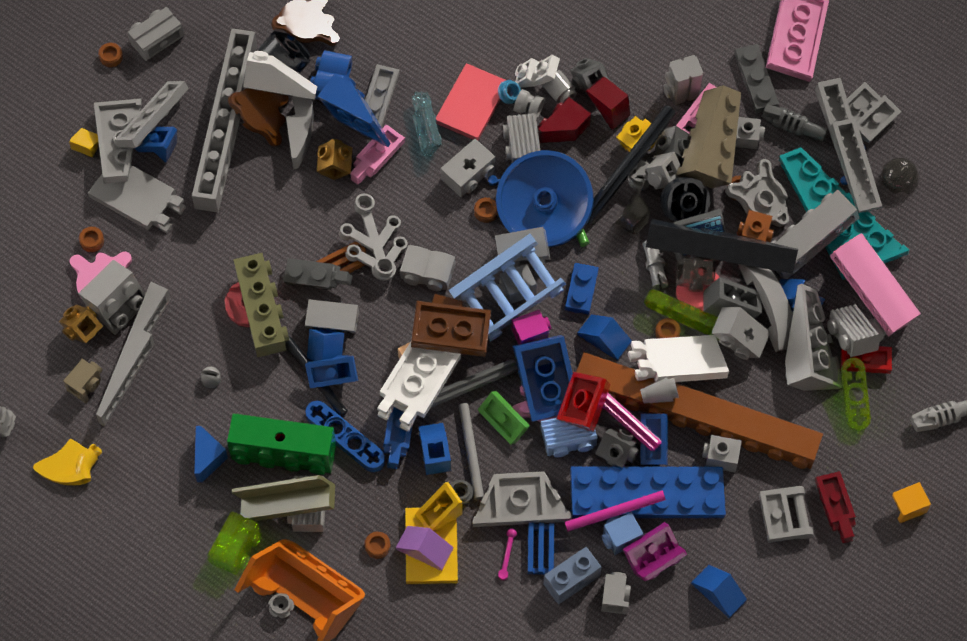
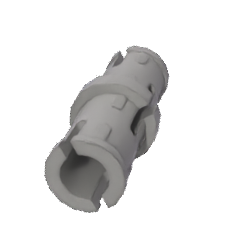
M646 240L642 243L647 259L645 263L646 269L650 271L653 289H660L659 280L662 289L668 286L663 268L665 266L664 259L661 258L659 249L646 247Z

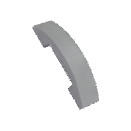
M738 264L746 284L755 285L772 324L767 330L770 331L769 338L775 352L787 350L793 315L782 286L771 270Z

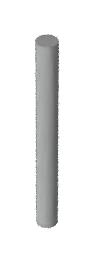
M463 403L459 405V412L474 500L479 501L483 499L484 493L469 405Z

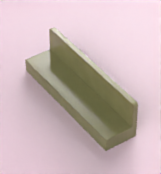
M321 475L234 488L232 489V494L241 498L240 520L246 523L332 510L335 503V484Z

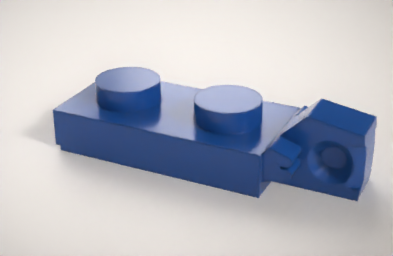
M393 407L387 420L383 443V452L389 454L387 468L397 469L400 456L406 457L412 427L409 432L400 428V418L404 412L396 407Z

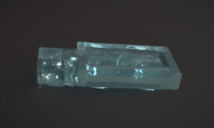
M416 91L411 96L415 109L412 117L422 155L431 157L442 145L441 135L438 132L436 116L433 112L432 101L428 92Z

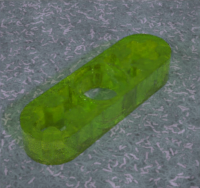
M849 358L841 367L846 421L849 428L853 431H862L868 427L871 421L865 366L860 359ZM851 364H854L855 368H859L860 371L855 374L856 381L861 380V383L847 384V381H852V373L846 370ZM850 389H860L863 393L862 399L860 401L851 400L849 397ZM864 404V408L859 409L860 417H865V421L861 423V426H858L857 422L852 421V418L856 416V408L851 410L850 406L857 407Z

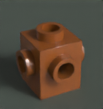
M749 210L746 222H740L737 235L771 243L774 230L769 228L773 216Z

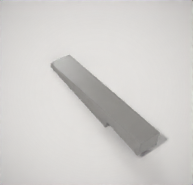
M841 78L818 82L815 92L858 213L882 208L881 200L856 118L852 117Z
M153 282L149 284L96 413L99 424L103 426L107 424L155 345L153 336L150 333L171 300L168 289Z

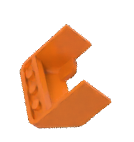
M282 539L251 556L234 589L239 593L251 586L257 594L262 596L271 595L275 592L287 594L293 600L295 606L315 619L313 629L316 635L319 636L317 641H331L334 639L365 597V593L360 587L295 542Z

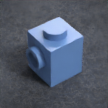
M630 512L622 517L618 515L608 519L604 525L601 537L606 548H611L614 555L622 552L625 547L641 538L643 532L634 515Z

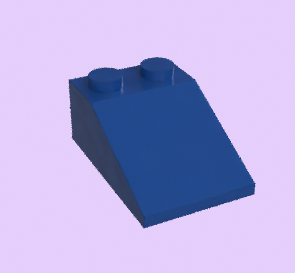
M334 74L318 95L335 120L389 147L390 141L370 106L364 100L365 95L356 89V83L347 76L342 78Z
M558 335L512 346L531 421L558 416L573 374L564 336Z

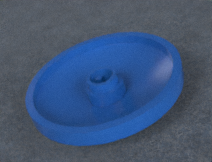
M549 150L531 152L514 161L502 175L496 193L498 215L509 233L544 227L549 248L565 244L575 238L588 223L594 203L593 188L584 169L571 157Z

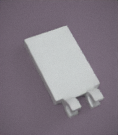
M715 335L646 339L644 344L641 341H631L633 351L628 352L630 362L638 361L639 369L634 372L637 381L654 378L655 382H658L667 377L668 379L674 378L675 382L724 379L728 377L729 369Z
M410 342L380 390V396L384 397V399L377 408L379 410L378 416L387 421L393 407H396L404 412L400 418V428L409 432L417 415L423 418L426 416L460 360L461 354L413 348Z

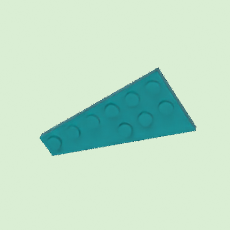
M802 148L779 156V162L806 212L817 208L827 194H833L837 190L855 207L852 195L846 193L834 178L831 179L821 169V166ZM869 211L858 213L859 219L825 247L830 256L836 249L862 233L884 264L908 255L910 251L904 244L901 245L888 229L885 230ZM834 263V265H835L837 271L839 272V274H840L842 280H845V279H846L845 276L842 274V272L839 270V268H838V267L836 266V264Z

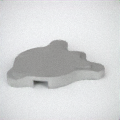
M762 159L757 163L756 176L750 171H745L741 175L739 183H731L726 187V194L740 202L747 214L749 210L773 216L771 224L777 227H783L789 222L785 200L788 196L782 185L774 178L769 160Z

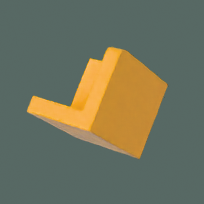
M920 482L898 490L892 495L900 511L899 523L927 513L931 506Z

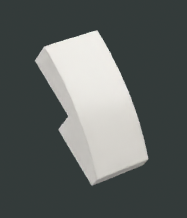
M550 55L539 62L531 58L525 63H521L515 72V82L520 88L550 82L555 79L560 58Z

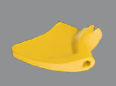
M70 438L61 450L35 463L33 469L42 477L58 484H86L91 481L90 470L98 460L97 457L102 454V450L95 444H91L87 449Z

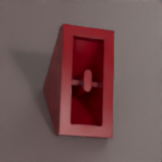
M602 77L586 90L611 129H615L630 116L629 96L606 77Z

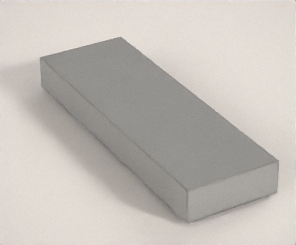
M377 64L365 101L370 106L380 126L383 127L400 70Z

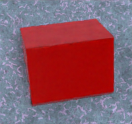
M573 372L557 420L594 432L611 386L608 380Z

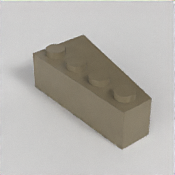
M724 85L704 91L695 117L697 122L695 128H692L689 137L691 140L688 148L684 149L682 155L684 161L682 167H679L677 170V176L700 180L704 186L709 188L732 183L741 92Z

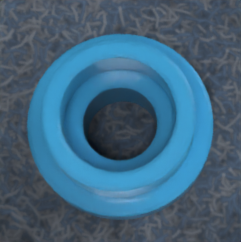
M512 80L501 82L498 87V95L501 101L506 104L516 102L517 96L521 91L520 86Z

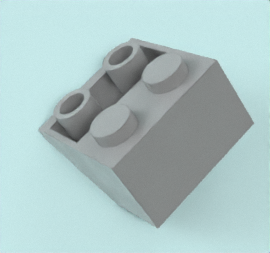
M112 260L78 293L85 305L97 314V318L114 335L138 313L145 297V293L133 272L115 260Z

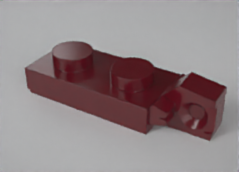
M838 471L815 477V483L829 525L832 527L833 532H839L843 544L852 542L854 537L852 527L856 525V516L841 472Z

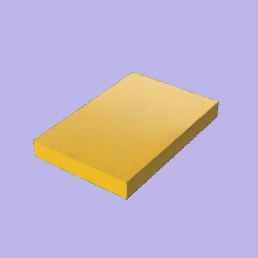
M405 508L406 527H424L415 514L420 508ZM457 518L435 531L436 534L453 547V551L443 570L436 569L406 554V584L458 583Z

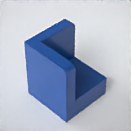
M309 329L307 358L312 361H319L342 355L344 333L332 329Z

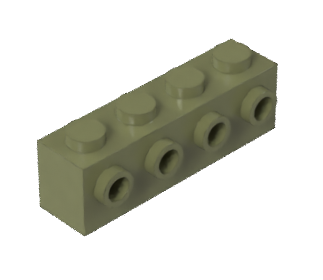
M263 253L233 259L257 357L286 351L285 342L289 341L286 326L281 327L279 319H284L281 305L275 304L274 297H278L275 282L270 283L268 276L273 275L270 261H264Z

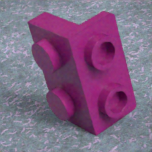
M665 522L623 549L634 574L644 581L656 578L660 572L669 566L676 565L687 555L685 549L678 545L670 526Z

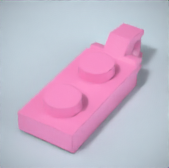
M385 125L382 129L391 143L390 146L386 147L372 139L356 156V161L353 165L355 168L350 173V180L359 185L366 176L371 178L405 143V137L388 125Z

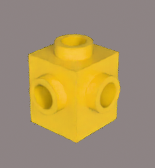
M635 116L623 126L622 131L616 138L621 146L630 152L651 123L646 119L642 121Z

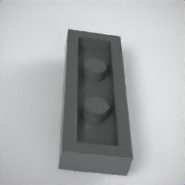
M758 44L735 49L734 54L755 114L763 112L767 104L778 107L779 102L768 71L765 68L766 66Z

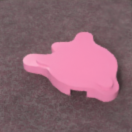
M125 251L115 257H110L104 253H98L93 263L88 262L80 255L72 256L70 264L78 274L76 281L78 293L112 260L127 268L132 262L131 254Z

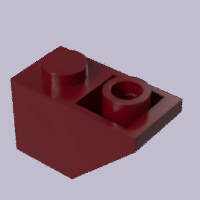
M570 97L564 103L560 102L554 108L553 114L548 119L544 118L538 125L539 142L575 141L590 126L591 113Z

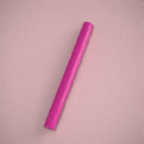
M662 490L566 521L565 525L569 532L665 501L666 499Z

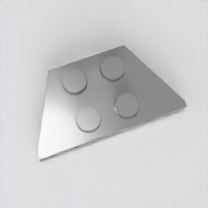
M544 471L493 474L488 490L483 496L476 516L473 518V527L528 524L529 522H534V524L569 521L572 517L571 513L563 505L557 491L553 489L550 484L551 481Z

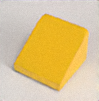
M83 128L69 141L72 150L90 157L94 156L99 147L97 134Z

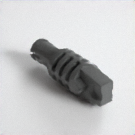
M767 104L763 111L762 118L772 123L773 126L779 129L782 128L784 131H789V133H795L797 136H809L822 143L827 135L828 128L814 124L806 116H801L799 113L796 114L787 108Z

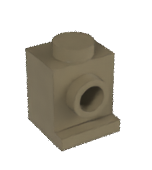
M81 359L63 380L66 390L86 404L89 401L87 395L90 392H94L100 384L102 368L93 361L88 363Z

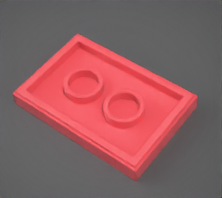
M466 63L436 116L435 124L472 140H479L501 100L498 95V87L505 79Z

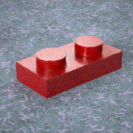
M879 346L877 351L850 357V354L841 348L840 371L890 374L892 371V347Z

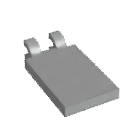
M132 165L128 181L103 183V175L101 174L88 192L89 197L141 227L149 230L154 225L166 234L172 228V224L169 223L170 217L162 214L166 207L179 215L186 209V206L182 204L184 199L175 195L174 188Z

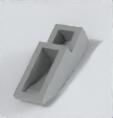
M293 96L295 115L286 116L293 170L299 168L306 155L312 136L314 120L313 100Z

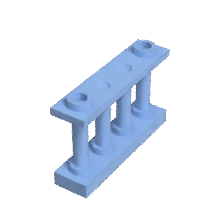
M530 233L449 290L454 299L466 300L470 308L483 309L473 294L475 293L474 289L482 284L483 287H487L506 315L495 324L490 319L488 333L490 341L498 338L502 334L501 330L512 323V319L522 316L550 296L552 299L564 291L562 288L566 285L564 280L560 278L555 282L534 252L536 250L534 247L538 243ZM521 256L528 259L547 287L536 296H534L514 267V261ZM501 270L508 274L526 300V303L516 310L512 308L494 281V275Z

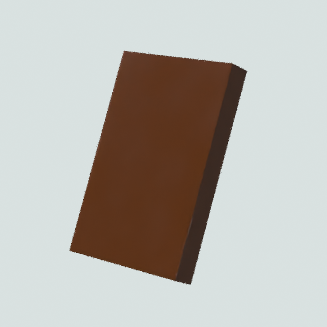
M417 301L411 347L486 357L491 310Z

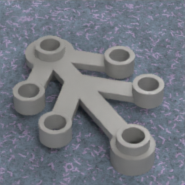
M363 193L356 197L354 209L362 216L368 236L355 230L348 223L340 227L339 236L343 240L352 239L373 251L374 257L362 252L359 246L350 245L346 250L345 256L349 261L358 260L371 267L375 278L387 281L394 277L396 272L394 262L400 253L405 252L408 242L404 237H396L393 241L392 249L385 257L383 247L392 233L399 230L401 220L397 216H389L384 229L378 235L371 213L375 201L371 195ZM389 222H395L397 226H392ZM343 230H349L351 233L345 234ZM396 243H402L403 247H398ZM350 251H355L357 255L350 254ZM380 268H385L387 272L381 271Z

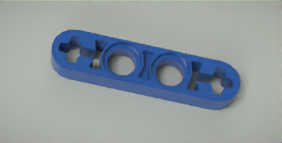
M313 401L306 407V417L310 424L321 426L324 424V426L330 427L334 423H339L343 426L342 432L335 434L336 445L369 472H378L384 467V452L325 403ZM321 409L322 416L327 420L325 424L320 416L313 417V410L318 412ZM354 438L362 442L361 447L356 450L350 449L347 445ZM366 447H369L367 448V453L371 457L378 456V463H369V457L364 453Z

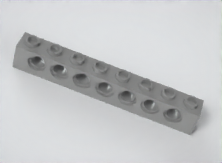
M231 29L192 193L194 208L198 210L219 213L241 118L240 113L236 115L234 109L230 107L228 98L231 94L245 89L243 85L249 52L254 53L257 49L256 35L253 31Z

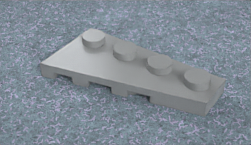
M142 99L94 103L103 183L128 181L134 148L118 147L115 138L141 111Z

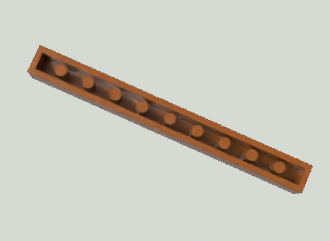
M585 352L576 371L577 373L607 379L611 385L608 393L628 410H640L648 414H668V420L675 426L695 429L697 433L704 436L714 435L741 440V445L746 450L768 454L774 460H786L797 468H812L823 433L676 384L679 398L673 399L674 402L644 404L640 389L655 383L654 378L637 381L634 374L635 369Z

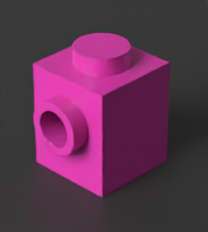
M538 309L512 319L511 330L518 345L549 338L551 325L547 316L543 317Z

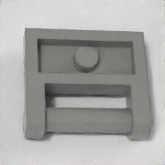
M803 486L759 492L768 543L792 539H808L814 536L812 527H809L803 498L805 496ZM787 498L794 500L799 528L793 529Z

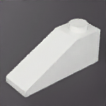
M249 52L243 87L315 99L317 86L266 52Z

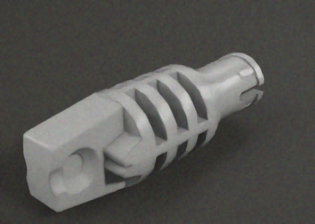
M967 400L958 403L948 401L934 407H928L912 415L911 423L916 432L933 430L957 423L961 420V417L967 416Z

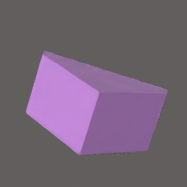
M407 526L396 546V550L442 571L453 551V547L430 528Z

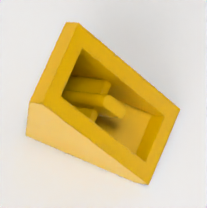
M445 482L415 514L425 528H430L435 532L462 515V501L449 482Z

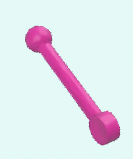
M513 528L507 531L508 541L503 566L498 572L500 580L508 578L507 567L513 538L517 535L516 530Z

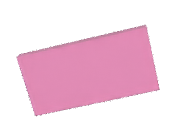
M780 0L765 68L808 82L812 80L829 0Z

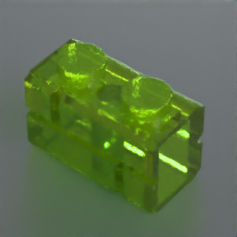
M232 511L207 555L209 562L234 575H237L239 569L244 570L250 559V556L247 554L252 546L256 547L262 536V533H259V524Z

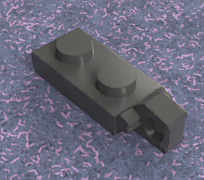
M288 258L283 282L287 285L332 290V288L337 287V284L351 285L352 275L349 272L340 271L341 267L334 264Z

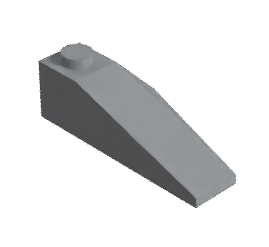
M804 284L797 286L785 359L787 385L803 391L842 388L840 365L837 356L833 357L829 346V343L833 342L831 335H827L822 322L825 320V315L816 289Z

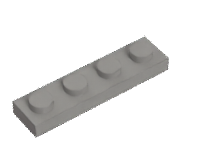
M167 81L115 138L118 147L136 148L140 146L143 139L156 128V125L162 118L169 114V110L182 99V96L189 89L185 81Z

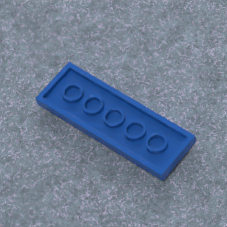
M571 466L572 518H579L662 490L665 501L631 511L634 517L725 518L726 515L723 467L621 468Z

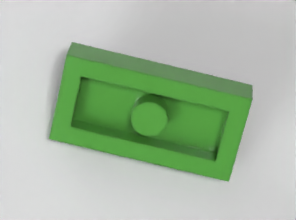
M497 391L491 392L477 409L510 445L516 444L530 426Z

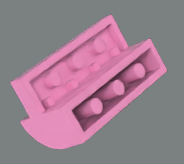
M862 233L849 240L830 255L888 337L921 315Z

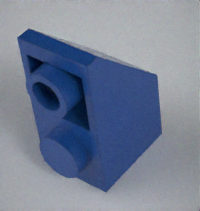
M444 424L418 426L426 475L451 471V459Z

